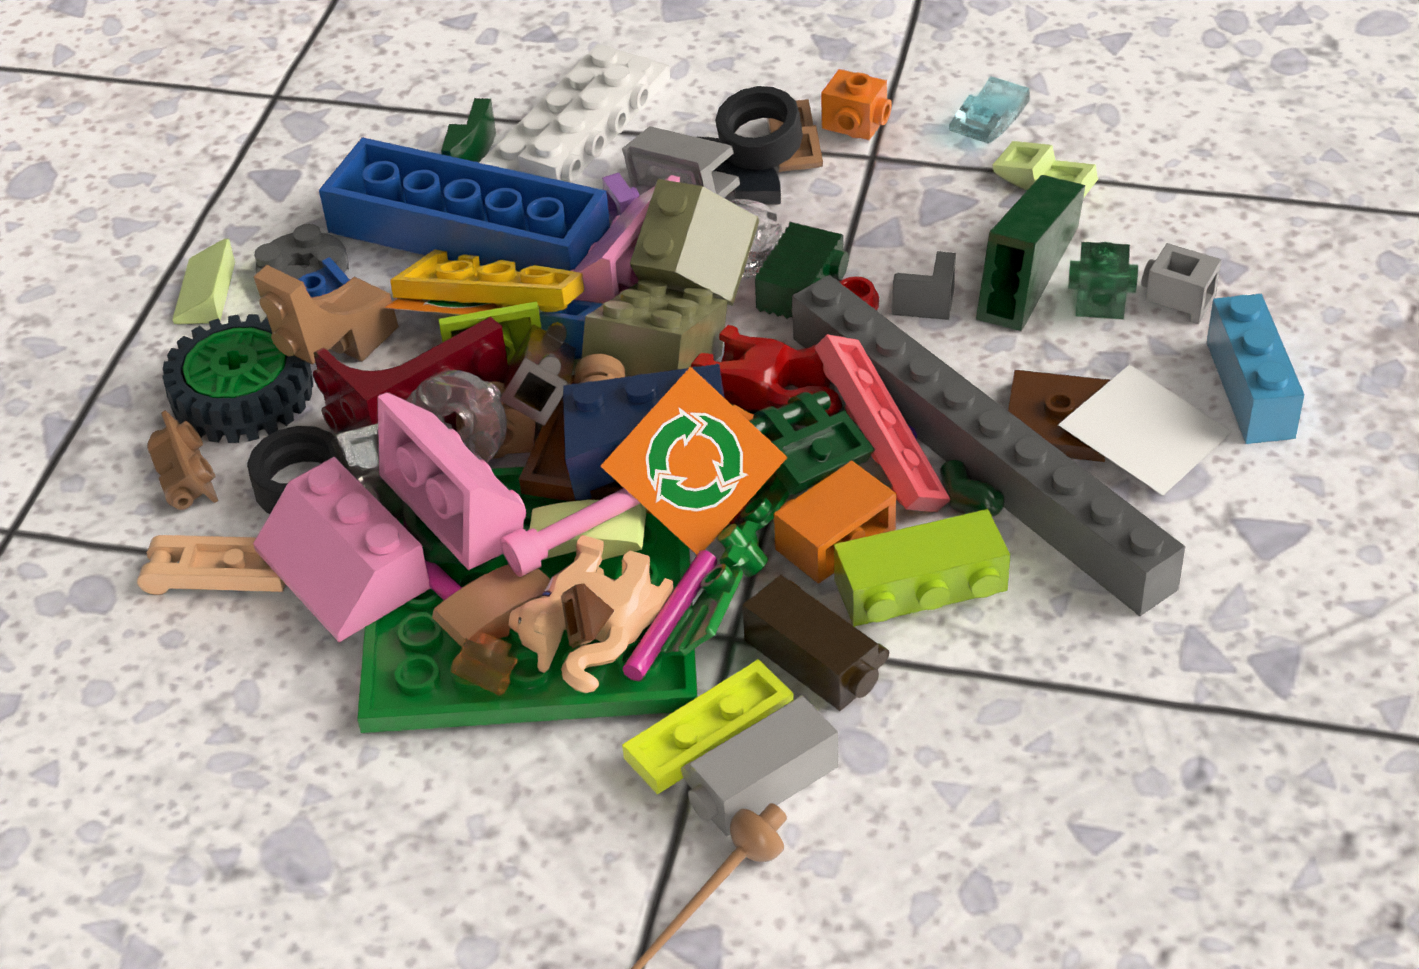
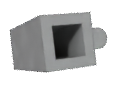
M802 695L698 759L681 767L685 781L692 788L688 791L692 807L702 820L707 822L711 819L727 837L730 835L731 820L740 809H748L759 815L769 803L780 804L838 768V731Z

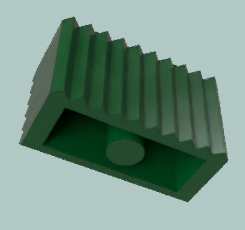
M789 222L785 233H782L781 239H778L774 250L771 249L770 256H767L763 267H760L759 273H756L755 276L756 308L760 313L765 310L769 315L774 312L777 317L783 315L786 319L790 317L793 319L792 295L828 275L834 279H842L849 262V254L844 251V235Z

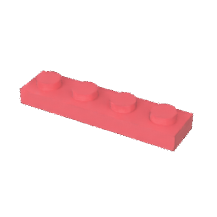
M827 334L814 347L824 364L823 371L840 392L846 403L845 409L849 417L859 426L863 435L874 447L875 451L871 456L881 465L892 485L891 490L896 493V500L906 510L938 512L951 499L860 341Z

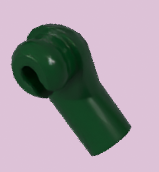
M950 460L941 466L940 475L942 482L951 499L949 504L954 510L968 514L988 509L992 517L1002 511L1005 503L1002 492L994 489L992 485L986 482L970 480L965 465L961 461Z

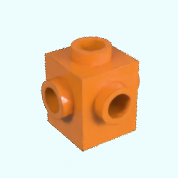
M838 69L821 92L822 129L846 134L853 138L870 140L879 126L887 123L891 113V100L887 99V80L871 77L865 73Z

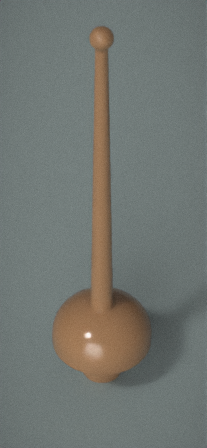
M769 803L759 815L748 809H740L733 816L730 823V836L736 849L631 969H642L746 857L757 862H768L777 858L784 851L783 841L776 832L787 820L786 814L780 807Z

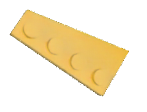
M433 250L390 279L393 298L443 300L460 303H495L500 307L537 301L539 309L544 312L564 310L570 302L584 292L583 273L536 265L526 267L518 272L515 269V262L499 260L481 266L479 256L467 254L459 256L458 260L450 261L448 260L447 251Z

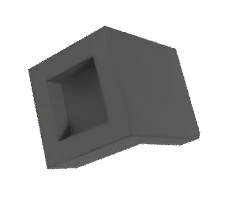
M937 251L932 276L896 273L893 278L892 315L949 320L955 288L956 253Z

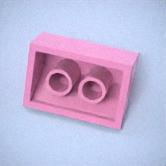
M670 175L664 180L680 182V177ZM655 186L634 199L626 210L613 220L611 227L603 237L590 247L588 254L575 270H571L583 273L584 292L574 300L604 304L621 294L622 291L638 283L639 280L630 265V261Z
M387 392L379 395L380 477L409 505L414 513L468 570L503 554L500 539L523 528L526 509L520 496L515 491L508 490L494 476L488 463L483 459H478L463 444L459 434L453 429H448L432 412Z
M335 457L288 482L253 543L255 551L338 642L343 641L430 589L422 545Z

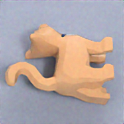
M581 535L576 543L574 562L551 578L541 597L512 610L508 625L518 633L522 645L538 654V669L540 672L545 673L550 667L563 632L566 629L561 595L574 585L584 583L614 610L595 638L601 642L577 648L567 656L561 668L564 681L576 691L589 693L596 690L599 681L591 674L585 672L584 669L614 662L626 650L628 644L635 642L642 631L653 623L672 594L673 581L665 578L660 586L652 585L649 575L650 557L630 550L624 554L622 559V575L616 580L604 576V569L599 567L603 560L601 556L604 549V541Z

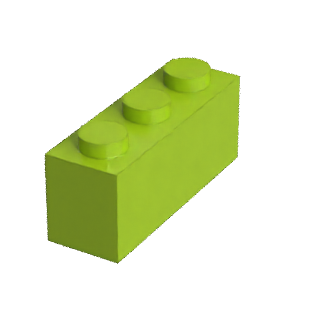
M986 509L834 544V581L852 625L855 627L872 622H883L894 617L923 610H935L945 605L975 598H986L996 593L1008 591L1011 554L989 510Z

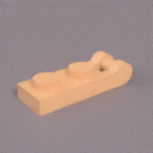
M155 536L152 538L147 550L149 563L142 566L137 579L138 586L144 592L153 595L164 594L169 588L283 592L285 587L282 579L255 551L253 543L256 537Z

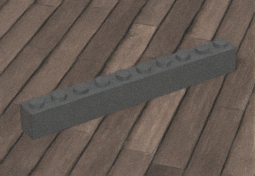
M830 275L792 295L793 339L804 348H809L815 344L817 345L827 334L859 340L906 423L915 429L917 438L946 462L950 460L961 461L965 465L970 480L986 482L992 485L994 489L1001 491L1005 501L1004 508L1137 615L1142 616L1179 590L1186 546Z

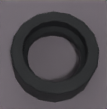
M755 86L738 91L728 97L719 107L715 119L720 143L731 145L733 149V154L727 159L732 164L744 169L763 170L782 164L789 160L800 148L803 137L796 101L787 92L775 87ZM770 118L783 122L778 130L766 136L751 138L735 134L740 126L752 120Z
M316 426L284 428L263 438L253 448L247 462L256 502L266 513L271 514L288 484L279 483L271 479L278 471L289 465L300 462H318L322 464L335 457L347 469L341 442L331 432Z

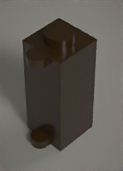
M558 322L552 323L546 331L535 324L531 326L508 364L499 401L545 426L563 396V385H570L576 348L564 342L567 336V329L563 324Z
M780 575L742 605L744 641L837 710L841 711L855 698L865 697L876 685L879 677L878 669L887 661L890 651L806 593L793 581Z

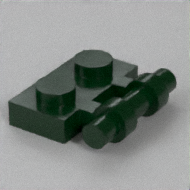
M818 391L813 394L802 392L791 397L787 405L780 408L766 407L757 411L753 419L749 420L788 457L774 473L791 496L818 484L850 461L855 462L857 465L867 462L875 451L874 447L845 411L829 417L826 410L830 408L831 401L825 391ZM797 424L805 426V428L795 432L791 425Z

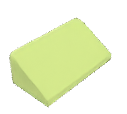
M223 239L189 258L173 315L174 324H205L218 318L221 321L235 266V259L229 239Z

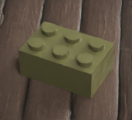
M639 280L638 283L622 291L621 294L605 302L602 306L585 316L582 358L592 354L613 356L624 366L625 377L686 369L691 366V363L700 353L713 354L714 361L722 356L723 341L719 340V333L725 328L728 300L714 298L712 291L703 288H686L682 292L667 289V284L660 280Z

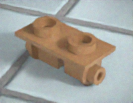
M164 410L161 414L166 427L151 434L147 443V449L156 472L161 475L159 481L167 503L179 510L187 509L202 494L216 503L219 500L211 482L216 476L211 465L200 453L199 448L203 446L201 437L190 423L184 421L180 424Z

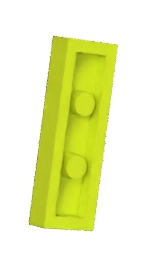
M757 659L622 744L623 757L658 795L684 778L681 767L698 759L793 701V692Z

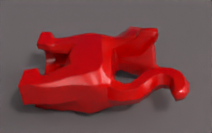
M727 325L719 333V340L724 342V354L721 362L714 361L713 354L700 353L691 363V367L719 364L725 399L731 405H736L748 412H757L769 406L780 408L787 405L788 400L802 392L813 394L818 391H825L830 397L831 406L826 410L829 417L838 414L842 408V400L838 393L829 389L831 381L823 371L824 364L814 348L816 344L809 348L796 350L776 339L740 335L737 327ZM790 385H794L798 388L794 390H784L785 387Z

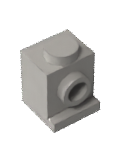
M1166 243L1156 260L1149 259L1145 266L1141 286L1147 287L1146 300L1170 309L1191 314L1190 321L1199 324L1211 305L1213 298L1216 296L1222 259Z

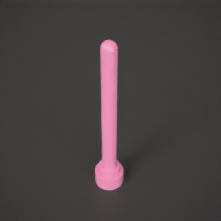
M623 488L538 532L534 528L528 531L520 528L502 537L500 544L503 554L516 575L522 577L541 567V560L548 557L549 550L641 503Z

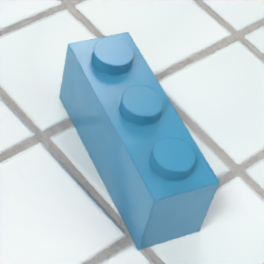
M1252 294L1213 298L1206 343L1245 444L1296 439L1305 394L1263 295Z

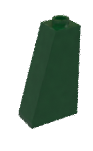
M1041 175L991 229L987 242L976 320L1017 331L1023 330L1078 229L1086 185Z

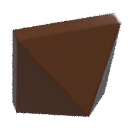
M584 583L574 585L561 595L569 646L578 648L593 641L614 612L608 604Z

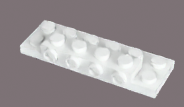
M597 44L479 163L570 183L575 182L582 171L596 157L602 154L604 148L618 133L625 129L633 117L640 110H643L649 100L670 79L669 65L644 56L623 52L610 46Z

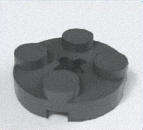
M314 224L300 225L293 233L263 244L254 252L256 274L266 265H269L291 277L299 279L305 274L322 269V260L329 257L344 273L347 269L349 270V261L343 243L330 234L321 233L320 228Z

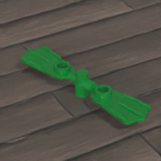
M775 473L750 499L751 502L743 509L741 517L744 520L739 527L736 524H732L718 536L717 540L725 548L719 560L720 565L713 568L702 579L700 585L704 590L692 608H687L661 647V651L666 657L675 655L685 656L700 644L712 638L720 626L743 574L746 577H751L767 564L768 557L757 545L756 531L763 528L774 518V513L780 509L790 495Z

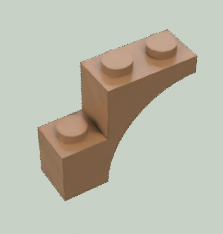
M266 265L254 276L260 295L259 303L267 315L273 333L271 335L273 343L283 354L287 356L294 355L312 365L315 363L313 353L322 347L327 350L331 349L338 354L345 353L363 362L399 327L394 309L385 308L392 303L390 293L355 276L338 289L317 297H310L304 282L269 265Z

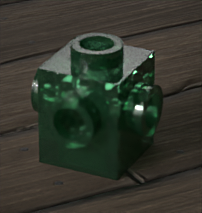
M1081 241L1080 260H1070L1068 289L1077 290L1075 316L1124 320L1127 293H1136L1138 281V265L1129 264L1130 244Z

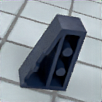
M719 364L692 367L725 398ZM689 368L563 385L565 460L575 501L589 500L592 498L590 491L616 481L601 465Z

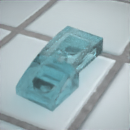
M990 76L977 97L968 95L950 122L949 131L987 144L991 143L1012 125L1030 101L1029 88Z

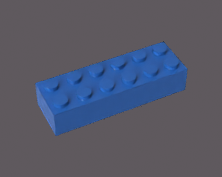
M364 137L359 140L319 189L328 233L425 256L433 250L447 251L448 260L450 261L458 260V257L463 254L479 256L481 266L499 260L515 262V269L518 272L534 265L567 271L575 270L588 254L590 247L595 242H598L610 228L606 190Z

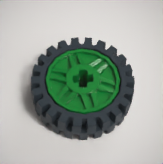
M248 314L244 322H241L239 315L228 316V323L223 325L219 318L209 321V330H205L201 326L191 330L193 339L186 336L181 337L177 341L178 349L171 348L168 352V361H164L162 368L164 375L162 377L173 414L180 424L187 421L194 427L201 438L206 434L211 442L219 443L223 435H225L228 443H239L240 435L243 434L247 435L248 441L259 439L258 431L263 429L270 435L278 431L277 422H281L285 426L294 421L293 412L301 414L306 408L305 401H310L312 396L313 376L310 363L294 355L287 356L275 346L271 338L273 333L267 316L262 322L257 314Z

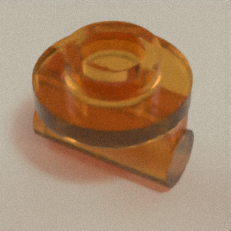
M481 631L477 641L468 637L465 638L461 653L455 657L452 663L451 672L500 696L504 694L509 686L510 674L518 659L508 654L512 644Z

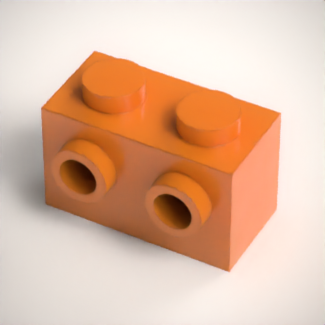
M850 461L796 499L785 502L774 513L775 550L819 584L834 574V544L896 530V493L855 462Z

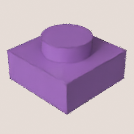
M619 172L602 177L603 190L607 191L609 219L611 222L618 215H621L634 199L640 196L635 187L629 188Z

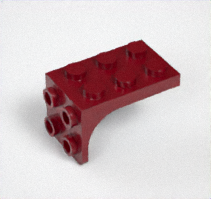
M491 316L419 356L389 369L368 371L351 368L338 361L324 347L313 353L317 367L313 371V378L324 397L326 406L322 407L321 411L325 422L334 433L341 432L349 440L352 449L361 460L368 458L378 469L379 395L387 392L432 412L448 429H453L457 432L456 412L458 407H464L465 388L482 387V385L489 382L504 383L508 368L503 329Z

